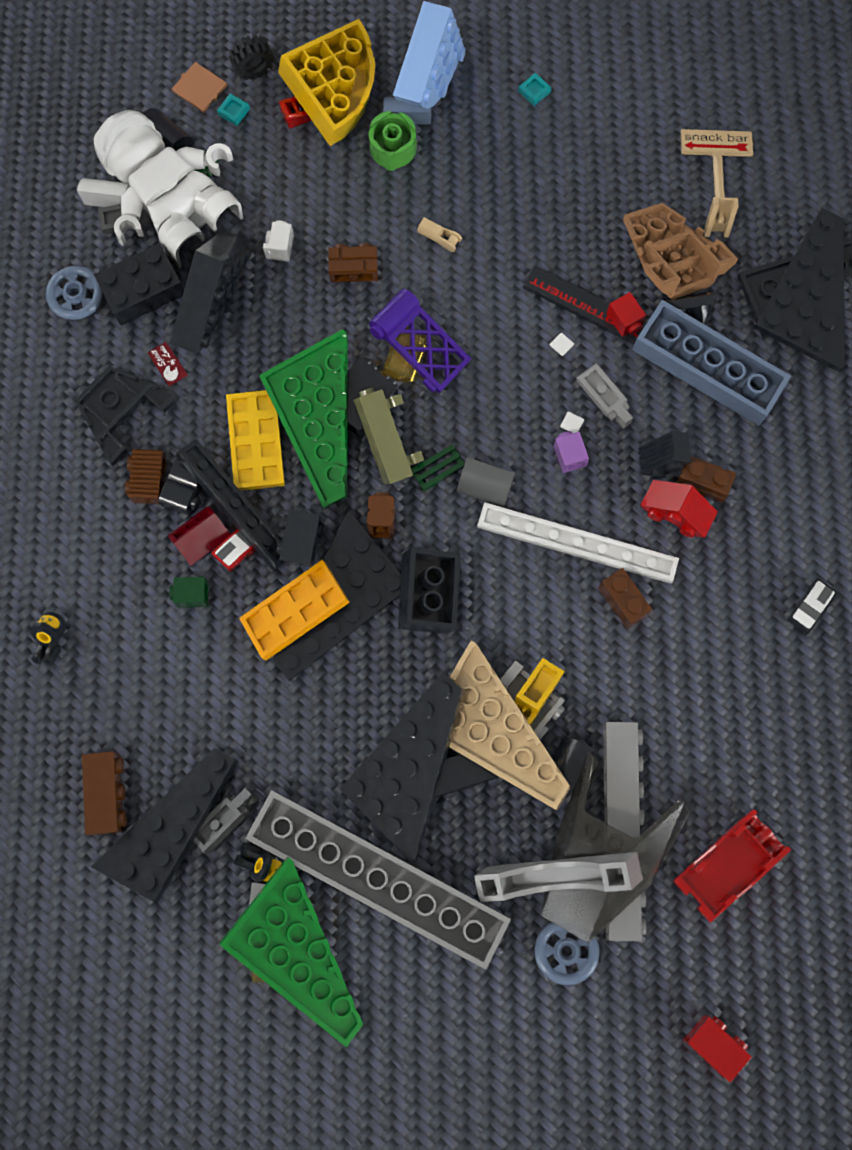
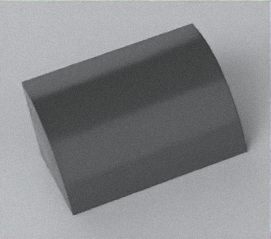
M467 457L457 492L504 508L515 473Z

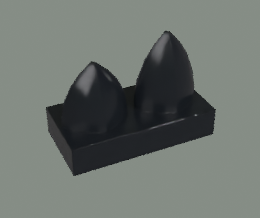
M710 291L688 294L674 300L669 297L661 298V300L686 314L687 308H690L692 318L704 325L707 324L710 318L712 304H715L714 294Z

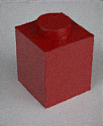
M631 292L611 302L606 313L622 337L628 333L633 335L640 331L646 318L645 312Z

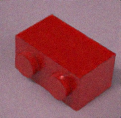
M704 1015L683 1040L725 1080L731 1083L752 1056L746 1052L748 1046L735 1035L732 1039L725 1032L727 1026L714 1015L711 1019Z

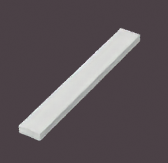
M485 502L477 528L618 569L624 568L625 571L670 584L674 580L679 561L677 557Z

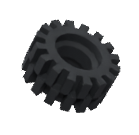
M253 35L252 39L249 36L245 37L246 41L239 40V45L234 44V50L229 52V59L239 78L243 77L244 80H248L249 77L251 80L255 79V76H258V78L262 77L261 73H268L267 68L271 69L273 67L272 63L275 62L274 54L267 40L262 36L258 38L257 35Z

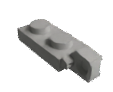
M597 364L577 377L576 381L606 417L611 421L615 419L623 429L632 423L633 417L627 411L629 409L627 399Z

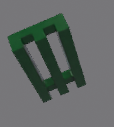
M452 444L413 467L411 471L413 477L423 492L463 469L465 462L462 461ZM450 454L452 455L444 461L440 462L439 464L435 465L434 467L430 468L429 470L425 471L424 473L420 475L418 474L426 468L430 467L431 465L435 464L436 462L440 461L441 459L445 458L446 456ZM452 462H457L456 465L439 474L438 476L434 477L433 479L429 480L428 482H423L424 479L438 472L439 470L451 464Z

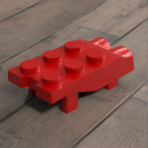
M755 809L739 819L672 880L684 895L690 893L700 904L696 909L709 923L714 921L726 908L754 886L791 851L788 846L781 844L771 829L758 819Z

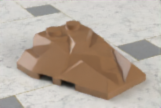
M664 203L625 214L623 217L645 274L660 291L672 300L710 287L715 282L717 276L725 274L738 260L723 242L718 239L715 242H711L703 236L705 232L703 229L698 227L696 231L685 224V217Z

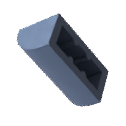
M384 97L383 112L391 111V113L396 114L401 112L409 116L414 124H431V108L427 109L398 101L395 97Z

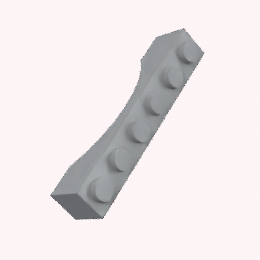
M637 852L488 866L474 876L480 902L502 901L528 894L562 889H592L603 892L632 890L643 880Z

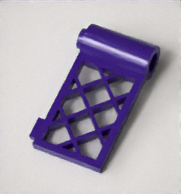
M401 289L369 322L371 334L376 339L386 340L425 379L422 383L432 393L435 390L440 393L471 360L462 348L419 306L416 296L407 289ZM417 316L425 322L426 330H414V319ZM399 334H410V347L402 346L395 338ZM414 335H426L427 347H415ZM431 335L439 336L443 340V348H432ZM415 352H427V364H420L416 360ZM432 352L443 353L444 365L432 364ZM448 353H456L463 361L459 365H449ZM433 369L444 370L445 380L441 384L433 378Z

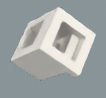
M285 221L272 222L271 231H267L266 243L263 245L266 259L290 261L294 238L292 224H288Z

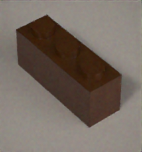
M114 751L82 754L85 835L97 836L123 833V826L127 824L126 812L122 810V800L125 799V786L121 784L120 773H124L123 758Z

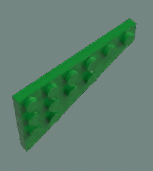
M342 329L259 375L323 508H327L347 497L348 335Z
M286 857L220 941L219 945L347 1047L363 1026V1022L356 1011L354 1001L347 990L342 973L335 957L332 955L330 945L323 934L318 917L305 892L306 889L296 871L294 861Z

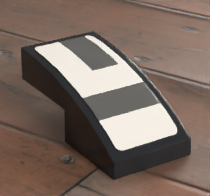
M816 578L786 620L808 635L826 612L838 592L819 578Z

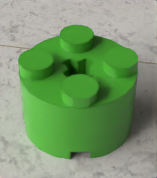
M386 111L377 115L372 120L369 129V146L371 156L376 163L389 171H394L407 165L416 155L415 124L406 114Z

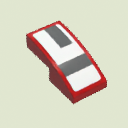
M237 529L211 554L231 572L247 555L250 557L256 550Z

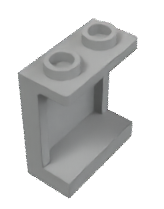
M517 661L512 664L500 679L513 700H515L516 695L530 677L523 670L524 667ZM553 693L531 725L540 740L549 730L545 726L552 718L556 721L565 709L561 706L565 699L559 698Z

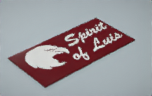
M166 342L148 352V355L169 387L188 376Z

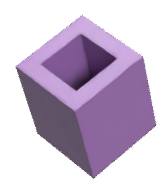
M567 431L558 435V438H555L553 447L562 473L587 466L589 457L580 432L572 433V431Z

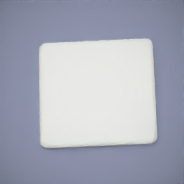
M560 333L550 343V346L561 356H564L574 345L563 333Z
M567 412L560 427L575 433L579 431L584 419L571 412Z

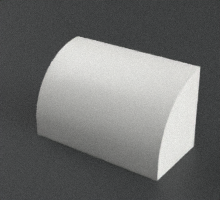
M82 178L77 192L84 205L107 207L121 204V197L130 185L123 182Z

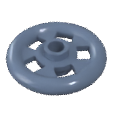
M69 266L55 273L46 288V300L50 309L58 316L68 320L83 319L94 313L100 306L104 295L94 276L95 272L83 266ZM79 276L87 278L85 284L77 281ZM66 278L69 282L62 289L58 285ZM87 290H94L92 299L86 298ZM74 292H79L76 296H72ZM63 295L66 303L60 305L56 298ZM82 303L83 308L73 310L72 305Z
M560 918L548 923L540 931L535 943V959L539 969L548 979L561 985H574L583 982L594 972L599 960V944L595 934L586 924L572 918ZM568 929L579 933L577 941L566 937ZM555 933L560 939L555 943L554 947H551L547 941ZM564 946H569L572 950L571 955L568 957L562 954ZM580 946H588V959L580 958ZM554 954L555 959L559 962V965L554 968L547 961V957ZM577 963L579 971L567 974L565 966Z

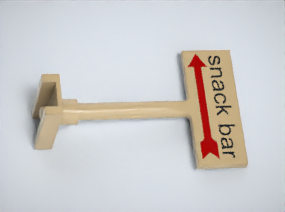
M681 129V154L711 155L713 157L715 197H713L704 228L705 237H710L711 231L723 232L724 237L729 238L738 209V198H725L722 156L752 157V132Z

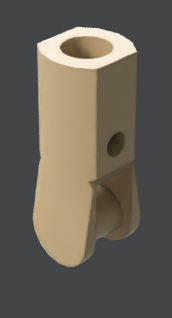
M426 217L423 218L418 226L417 232L438 243L450 252H454L456 250L455 245L462 240L459 233L447 229Z

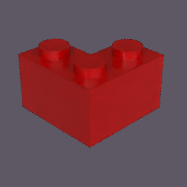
M659 480L652 481L640 505L648 513L647 516L658 522L667 520L678 526L680 533L689 538L694 536L705 538L718 513L692 485Z

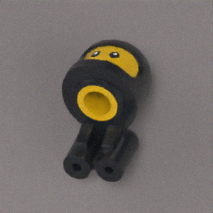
M43 613L30 629L32 637L39 643L31 658L36 664H41L43 661L46 665L52 666L61 653V646L57 644L66 630V623L58 613Z
M244 842L240 848L241 854L236 856L234 863L237 866L253 871L254 880L266 884L284 860L270 852L263 851L261 847Z

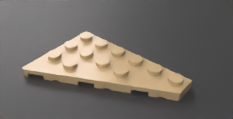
M470 641L450 676L465 691L458 707V716L456 721H454L449 747L558 811L571 788L478 645Z

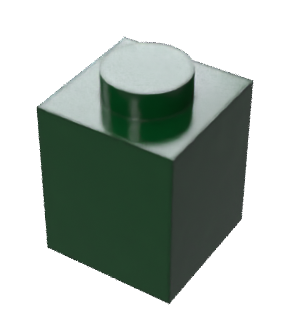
M174 577L173 585L169 587V598L177 608L208 607L209 583L205 577Z

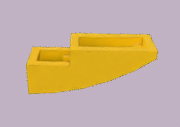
M544 658L541 659L514 700L530 726L539 715L565 672Z

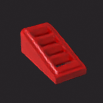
M296 97L279 101L280 111L289 129L312 121L305 110L300 112L299 108L302 106Z

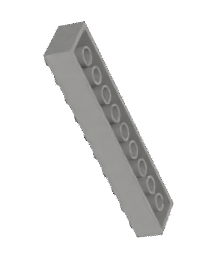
M272 790L245 838L283 860L289 857L294 861V866L485 970L511 921L510 918Z

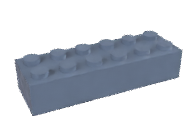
M661 300L632 348L634 352L758 426L768 416L791 378L789 374L664 300Z

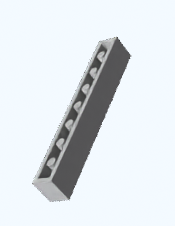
M606 722L603 725L605 855L637 852L640 863V852L645 850L644 836H640V825H644V810L639 809V798H643L644 786L643 782H639V772L643 771V757L638 754V745H642L643 733L642 729H638V723ZM640 863V868H641V872H642V877H643V880H644V879H645V864H644V863ZM641 882L632 890L605 892L606 940L642 941V935H646V919L641 918V907L646 905L645 891H641Z

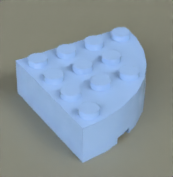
M423 1L393 93L396 100L429 109L440 98L445 97L458 62L463 61L466 51L451 8Z

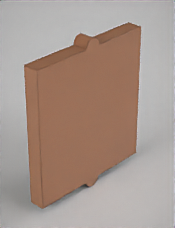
M195 62L186 73L181 74V79L174 85L172 92L204 113L214 101L218 100V96L227 87V83Z

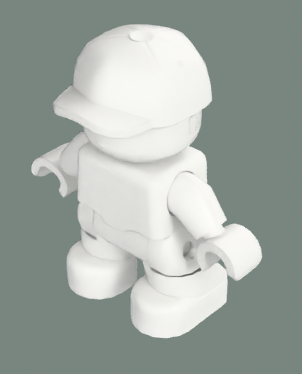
M125 110L110 116L95 134L94 148L106 172L130 185L121 197V217L114 224V232L120 245L124 246L126 243L124 233L127 230L134 229L137 231L138 236L144 237L141 224L139 223L143 208L153 222L165 253L181 269L179 249L193 235H197L202 241L205 240L204 234L200 230L202 226L207 223L215 232L217 230V218L228 207L240 220L243 219L241 204L229 191L218 187L203 173L194 171L205 169V166H208L213 175L220 177L219 164L215 163V161L218 159H224L227 162L233 160L231 150L225 144H214L208 148L206 153L205 150L191 147L180 148L177 151L171 147L165 148L162 136L155 129L153 122L145 115L133 110Z

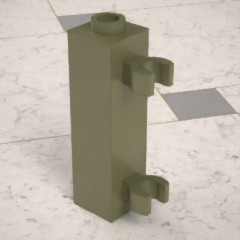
M372 387L359 392L360 397L354 399V403L384 485L413 476L410 465L424 461L422 452L419 451L406 456L389 409L404 403L401 394L386 399L382 389L375 392Z

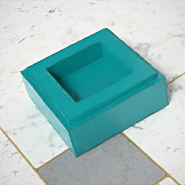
M534 73L519 86L518 92L535 106L551 92V87L539 75Z
M230 93L218 108L217 113L220 117L238 126L250 110V106Z

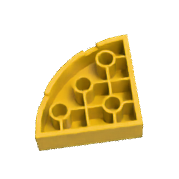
M360 19L281 55L279 75L329 146L343 139L357 125L365 112L374 82L375 59L371 49L372 44Z

